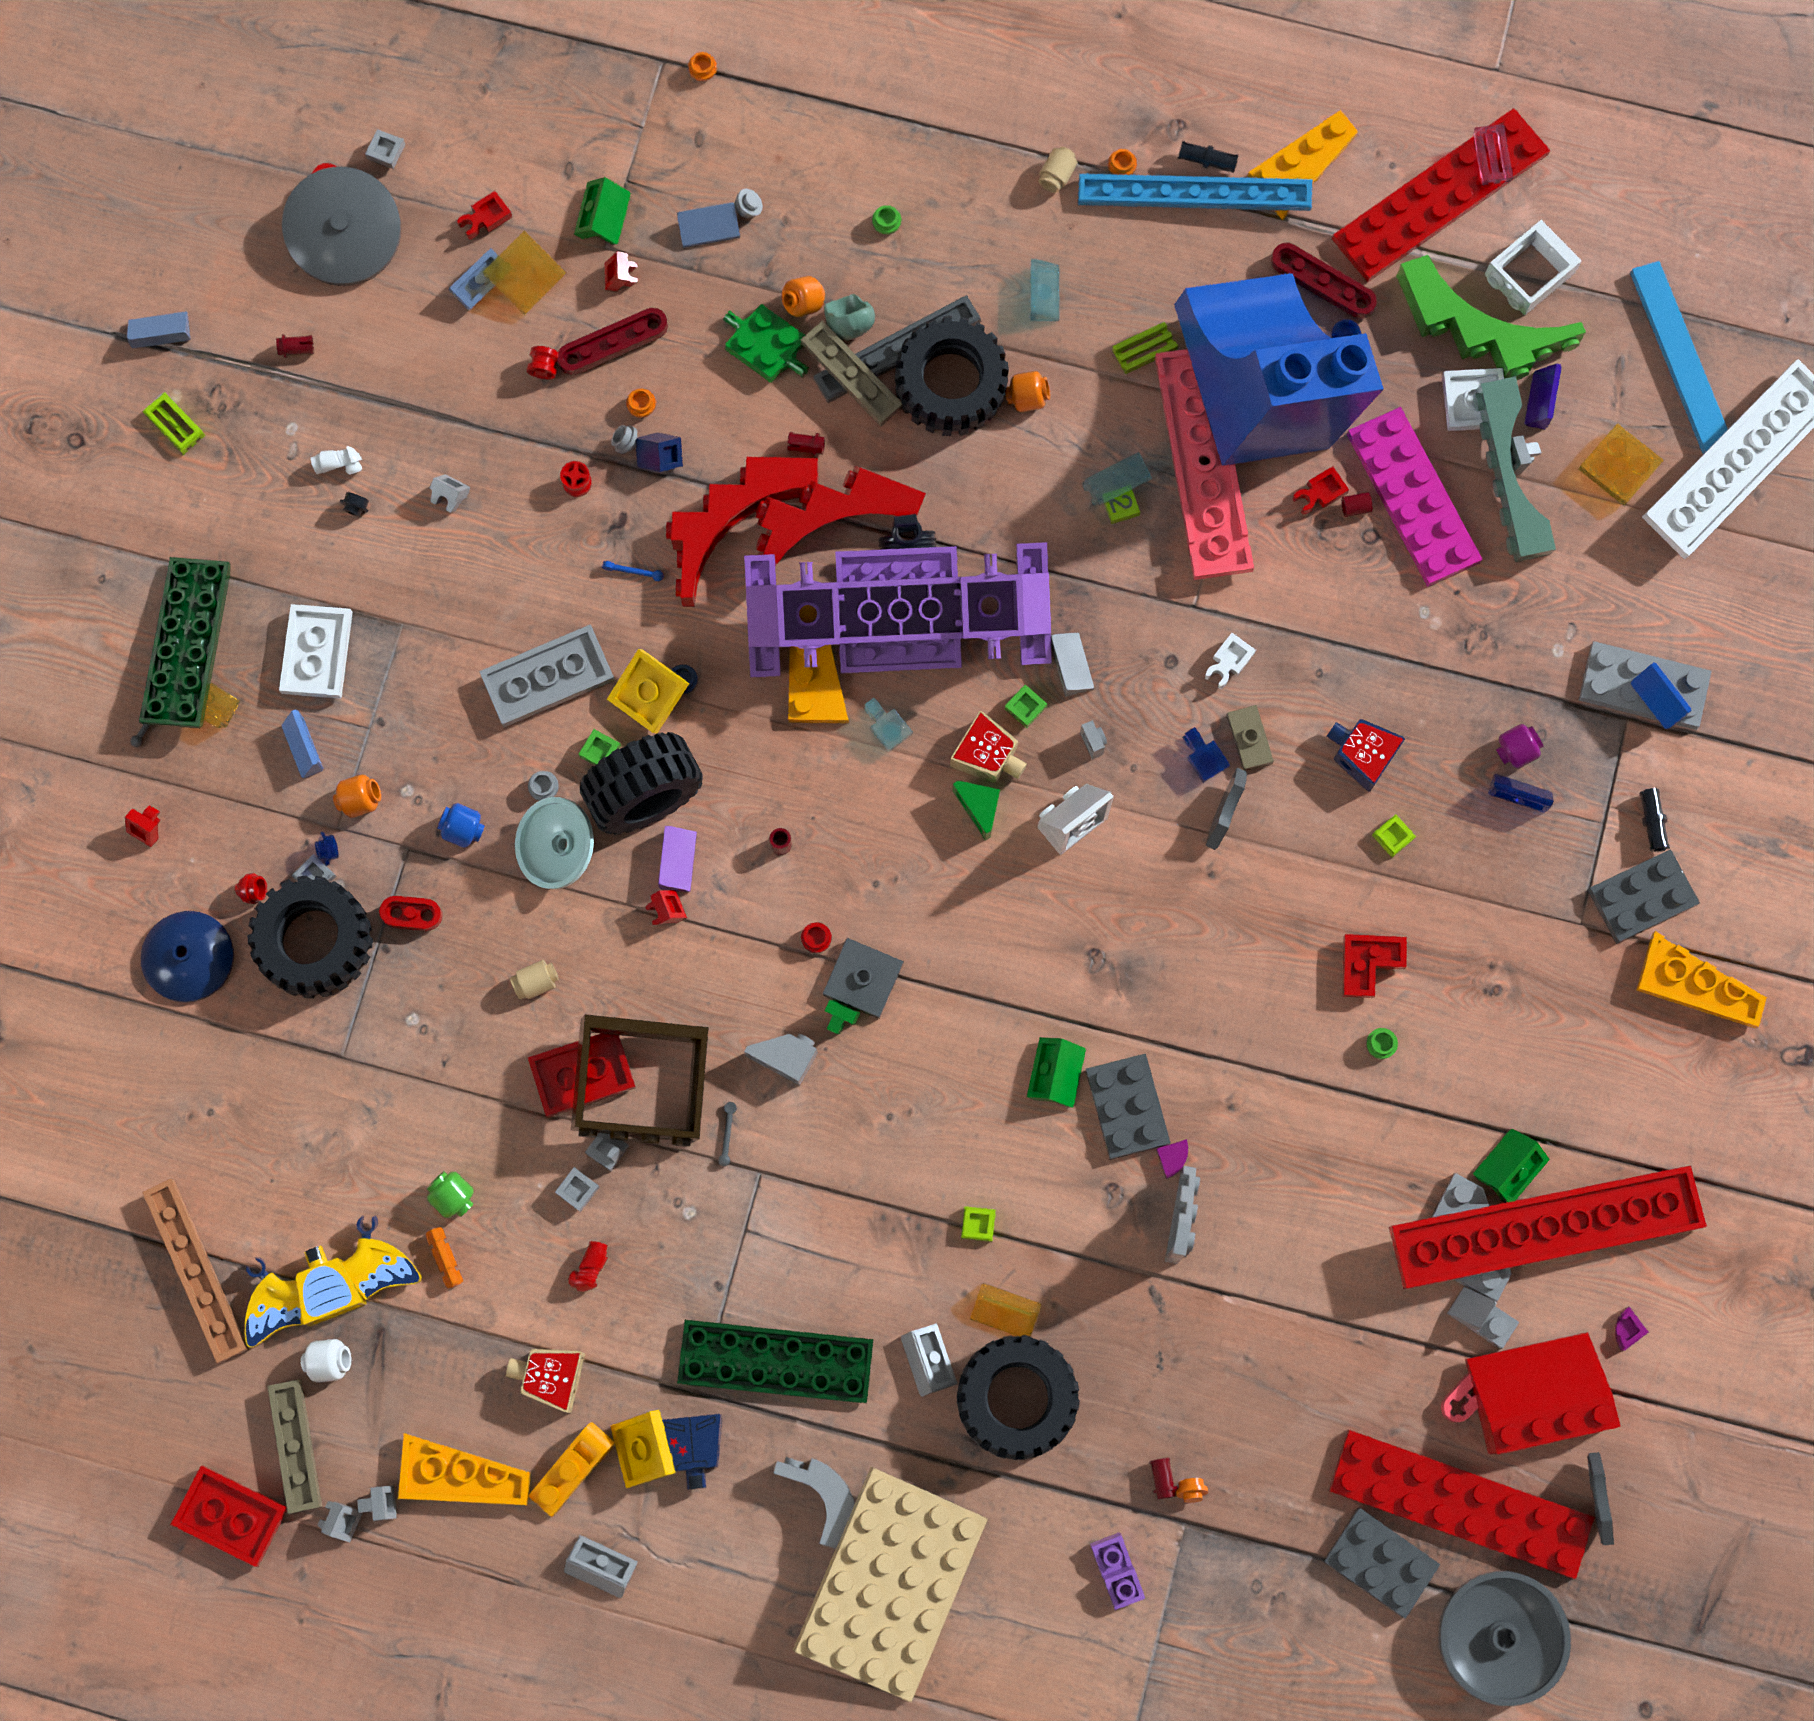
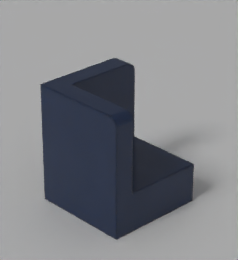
M653 433L636 438L638 467L663 472L683 466L681 437L664 433Z

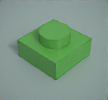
M1026 685L1005 705V710L1026 728L1047 708V703Z
M593 729L581 749L579 757L596 765L600 759L612 754V751L620 749L621 744Z

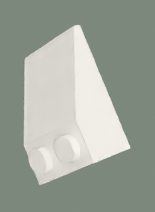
M1085 784L1080 789L1075 786L1063 796L1065 801L1057 807L1053 804L1050 805L1039 815L1041 819L1038 822L1037 828L1056 851L1062 855L1108 819L1114 796L1109 791L1089 784Z

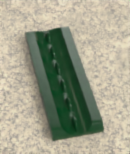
M170 557L139 718L140 724L170 725L201 729L203 726L230 579V562Z
M685 1320L677 1384L867 1404L874 1339Z

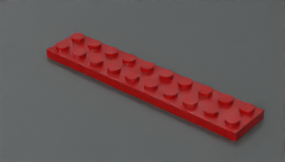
M1690 1165L1393 1225L1389 1227L1403 1289L1405 1290L1707 1227Z

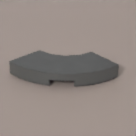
M1236 768L1214 816L1205 846L1215 850L1219 847L1228 831L1235 808L1245 789L1246 771Z
M1600 1452L1588 1453L1589 1480L1593 1492L1594 1513L1600 1542L1603 1546L1614 1545L1613 1521Z

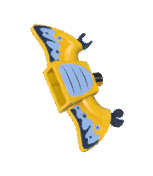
M364 1215L359 1218L356 1226L358 1231L362 1233L361 1239H358L355 1253L345 1261L339 1258L327 1261L322 1246L305 1251L304 1254L309 1269L297 1273L296 1280L282 1281L273 1272L269 1274L265 1270V1261L260 1257H255L257 1262L262 1265V1270L255 1273L249 1266L246 1267V1270L251 1277H259L262 1281L254 1290L247 1307L245 1317L246 1345L251 1348L257 1347L270 1336L287 1327L297 1325L311 1327L367 1305L366 1300L383 1289L420 1283L422 1276L411 1260L400 1250L388 1243L371 1239V1233L378 1227L376 1216L372 1217V1228L370 1229L363 1225Z

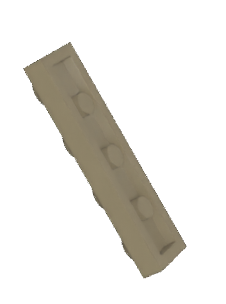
M824 321L820 322L801 339V344L880 426L885 424L903 408L901 401Z
M298 1379L267 1386L288 1514L322 1507L302 1380Z

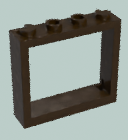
M585 1014L580 1020L571 1130L579 1131L578 1136L596 1138L597 1133L610 1134V1139L627 1141L629 1136L641 1137V1142L658 1144L660 1139L672 1140V1145L683 1147H688L690 1142L700 1139L709 1027ZM591 1032L693 1043L686 1130L583 1120Z

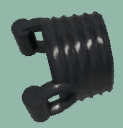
M916 514L894 516L891 535L880 537L878 539L879 547L881 550L936 547V532L931 530L923 531ZM913 531L915 536L910 540H904L898 533Z

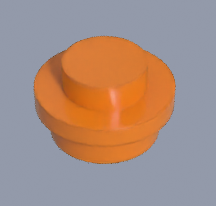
M698 52L693 55L688 63L689 73L696 80L707 81L716 74V60L706 52Z
M1119 149L1113 152L1108 159V169L1113 175H1132L1136 170V157L1127 149Z
M640 388L628 395L626 405L630 414L638 418H644L653 413L656 407V400L649 390Z
M1188 1478L1178 1482L1179 1488L1176 1490V1496L1183 1498L1185 1503L1200 1502L1203 1500L1202 1496L1208 1494V1487L1204 1486V1480L1201 1478Z

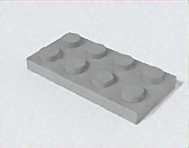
M591 624L479 671L503 728L615 681Z
M1593 641L1590 646L1579 701L1658 720L1631 685V681L1655 662L1692 710L1683 720L1675 725L1697 730L1702 719L1711 670Z

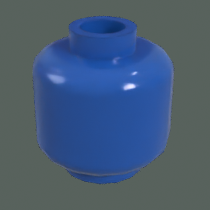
M455 803L451 808L445 807L437 829L441 830L440 835L442 839L466 848L471 844L472 840L479 841L485 825L480 824L481 815L478 811Z

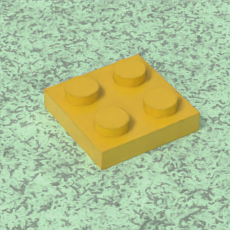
M638 649L607 700L652 733H658L689 683L646 651Z
M659 1410L650 1411L610 1426L614 1442L616 1443L615 1447L626 1488L675 1473L673 1458L669 1450Z

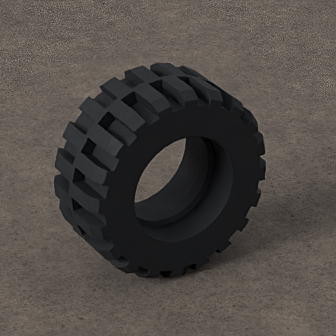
M943 316L941 323H937L935 319L926 322L924 329L918 326L912 331L911 338L905 339L901 352L898 353L895 370L897 398L901 399L902 409L905 414L910 413L912 415L911 421L917 426L921 423L925 424L926 431L933 434L935 429L942 430V436H951L952 431H958L960 436L968 434L969 429L972 427L978 430L984 426L985 420H991L996 415L997 408L1001 407L1004 400L1009 372L1008 362L1005 361L1006 353L1003 346H997L998 338L992 332L988 335L984 332V325L979 322L975 326L968 324L969 318L960 317V322L952 321V316ZM955 354L968 359L978 370V386L974 392L963 398L947 399L933 393L924 382L923 373L925 366L932 359L941 355Z
M661 732L656 733L654 736L642 737L638 741L634 740L627 743L626 746L612 751V754L603 757L598 761V764L592 766L580 782V794L598 829L610 835L612 833L620 835L623 832L629 833L635 829L647 827L653 822L660 821L666 815L674 813L680 806H684L691 797L698 793V789H701L703 774L684 738L673 732H667L666 734Z
M298 876V882L294 883L289 879L280 883L282 886L280 890L275 891L271 888L266 893L269 898L265 903L260 901L254 908L258 912L256 918L250 917L248 926L252 929V934L247 935L248 945L253 950L250 952L253 961L268 980L279 989L281 988L294 996L299 994L304 998L314 999L317 994H320L322 997L331 996L332 990L336 988L340 991L348 987L346 982L351 977L356 980L360 976L361 972L358 969L361 964L367 965L370 958L367 950L372 948L373 939L369 934L372 931V927L366 917L367 913L355 897L335 881L331 883L326 878L316 876L314 880H311L308 876ZM310 911H324L334 918L338 926L337 940L330 953L323 959L310 964H299L291 960L284 951L283 943L289 925L298 916Z
M1025 1335L1005 1336L985 1344L984 1347L971 1357L965 1366L957 1391L959 1417L971 1439L985 1451L1004 1459L1024 1460L1035 1458L1060 1444L1073 1427L1080 1402L1078 1398V1381H1076L1073 1374V1368L1063 1358L1064 1355L1058 1349L1055 1350L1049 1346V1343ZM1022 1367L1033 1371L1042 1379L1047 1389L1048 1403L1043 1416L1035 1424L1026 1428H1011L1003 1425L993 1416L988 1405V1390L992 1380L1000 1372L1008 1368Z

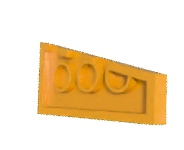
M1339 110L1249 171L1248 178L1313 179V185L1324 174L1328 166L1355 139L1358 130L1344 113ZM1290 210L1274 211L1283 220Z
M805 605L799 611L800 619L806 623L814 621L817 616L816 609L811 605ZM831 645L816 648L818 667H812L811 655L810 667H804V649L790 646L788 722L849 723Z
M1656 931L1652 933L1636 991L1755 1029L1759 1027L1767 997L1737 979L1726 976L1716 970L1715 966L1706 961H1701L1691 955L1685 948L1680 945L1676 946L1666 940L1665 936Z
M404 1433L398 1499L528 1505L530 1472Z

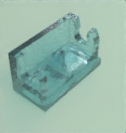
M1137 452L1086 478L1081 484L1085 491L1091 493L1093 498L1091 500L1092 504H1099L1100 506L1151 480L1152 476L1140 453Z

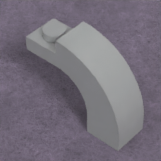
M786 1457L784 1463L777 1461L773 1474L805 1483L813 1487L821 1495L826 1507V1523L819 1544L836 1549L855 1505L853 1495L845 1481L835 1470L813 1458L811 1459L808 1471L802 1469L804 1462Z

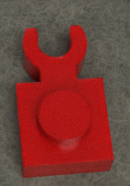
M494 190L471 205L474 214L462 215L458 218L457 223L460 228L467 224L472 225V228L465 232L467 238L471 240L478 236L482 227H485L489 233L513 216Z
M1334 466L1308 480L1307 486L1310 490H1298L1292 500L1296 502L1303 498L1308 501V505H1305L1301 510V513L1304 515L1310 513L1317 502H1319L1322 508L1327 507L1347 495L1349 488Z

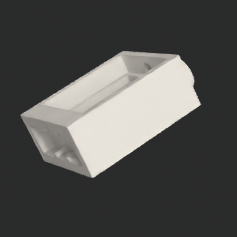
M1540 220L1490 262L1485 276L1493 288L1499 289L1507 297L1509 304L1515 310H1520L1526 315L1575 274L1582 260ZM1532 244L1555 267L1559 274L1529 297L1503 268Z

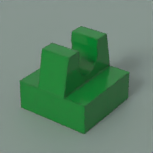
M829 1000L825 1012L831 1014L832 1018L827 1030L841 1034L846 1022L856 1024L860 1012L835 1000Z

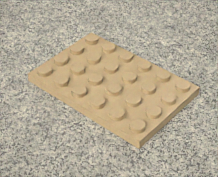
M870 1467L793 1651L912 1702L988 1518Z

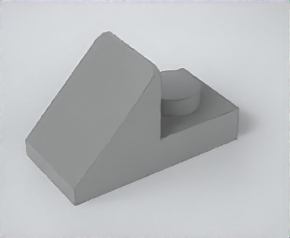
M1463 1287L1447 1312L1448 1315L1499 1349L1504 1348L1519 1324L1517 1320L1497 1308V1302L1466 1287Z

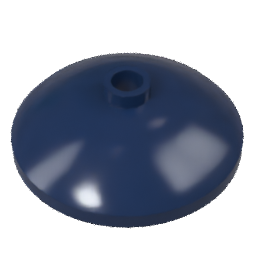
M196 911L177 912L160 920L147 934L141 950V968L148 984L158 994L176 1002L200 1001L214 994L228 979L234 963V947L227 930L213 917ZM181 948L187 949L184 957H178V951Z

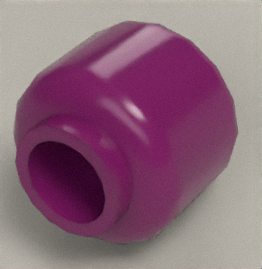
M1519 724L1499 736L1500 747L1496 751L1504 765L1510 762L1514 768L1519 769L1541 756L1540 749L1544 745L1533 726L1528 728L1524 724Z

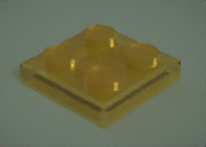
M524 230L483 271V274L526 315L560 281L566 272Z
M1617 423L1580 465L1578 470L1625 506L1664 460Z

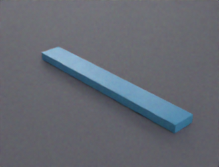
M1079 174L1078 205L1311 211L1313 179Z
M1660 261L1633 268L1630 272L1631 278L1702 454H1704L1728 428Z

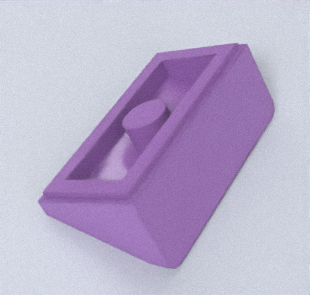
M665 826L658 882L660 889L691 891L697 832Z

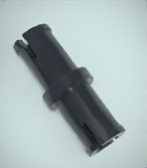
M1182 140L1178 159L1203 164L1202 168L1208 169L1210 166L1234 173L1239 155L1215 150L1214 146L1211 145L1203 147Z
M1658 788L1645 789L1639 793L1644 811L1642 823L1647 828L1651 852H1661L1670 849L1665 823L1668 820L1667 815L1663 814L1660 790Z

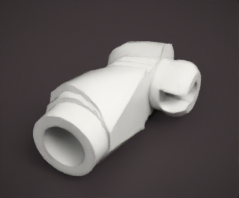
M349 446L340 451H320L319 454L311 457V463L316 474L345 466L346 473L349 475L362 470L359 460H362L360 455Z

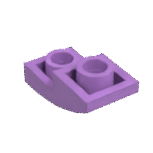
M1120 1532L1090 1543L1114 1609L1117 1610L1145 1599Z

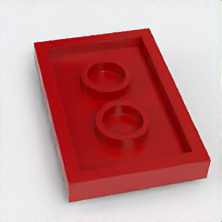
M601 1033L591 1036L584 1105L636 1089L620 1036ZM579 1041L527 1057L547 1118L572 1110Z
M201 1465L170 1525L254 1567H259L287 1512V1506Z

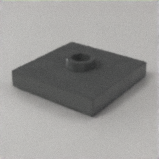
M847 938L824 989L823 996L880 1019L904 961Z

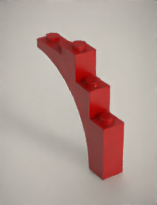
M746 457V467H740V485L709 484V494H704L703 512H672V522L666 523V539L671 540L673 550H677V568H682L681 579H676L675 591L676 597H681L683 607H695L699 580L705 564L717 544L734 526L755 513L760 502H765L767 496L781 502L800 498L805 485L809 486L811 481L818 483V458Z
M854 466L853 471L849 470L844 479L843 487L846 488L845 493L811 481L809 486H804L800 495L799 502L803 503L801 509L767 496L765 502L761 501L755 518L759 519L757 525L766 528L767 532L760 535L756 550L759 551L758 555L775 554L776 566L785 553L800 539L826 523L847 516L870 513L895 516L918 515L926 493L869 470Z

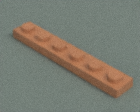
M170 1178L143 1191L144 1198L216 1363L221 1364L249 1350L174 1179Z

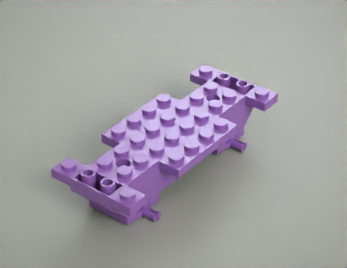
M1047 542L1016 544L1017 574L1007 575L997 572V554H991V566L990 554H984L985 573L977 576L958 577L957 546L839 551L835 552L837 582L821 583L813 580V562H807L808 574L805 572V562H799L801 581L794 584L776 585L775 554L744 556L750 677L781 676L779 647L795 646L804 649V667H810V655L812 667H818L816 648L839 644L841 673L962 668L960 638H980L988 641V659H994V647L995 658L1000 659V640L1010 636H1020L1021 665L1052 664ZM987 597H992L997 602L996 611L990 615L985 614L981 609V603ZM805 605H811L817 611L815 620L810 623L803 622L799 617V611Z

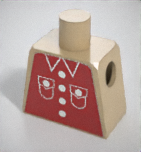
M979 711L950 759V766L954 769L992 783L998 781L1003 771L1019 779L1027 763L1013 756L1017 749L1018 741L982 711Z
M531 1349L528 1362L512 1358L509 1360L506 1377L523 1381L520 1394L561 1411L571 1413L585 1353L580 1351Z

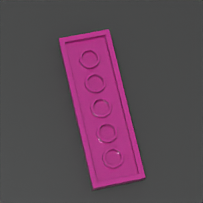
M1402 408L1394 409L1348 430L1347 437L1427 587L1480 564L1483 559Z

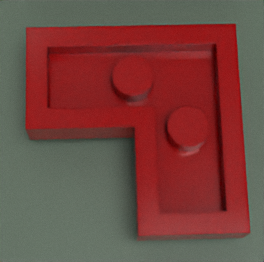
M1345 934L1343 936L1342 997L1374 998L1376 968L1405 970L1407 967V937Z

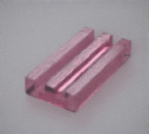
M1504 124L1475 127L1473 134L1482 185H1488L1489 182L1493 181L1494 184H1497L1502 180H1505V183L1511 182L1513 173ZM1497 132L1503 173H1499L1493 133ZM1483 134L1486 136L1492 174H1489Z

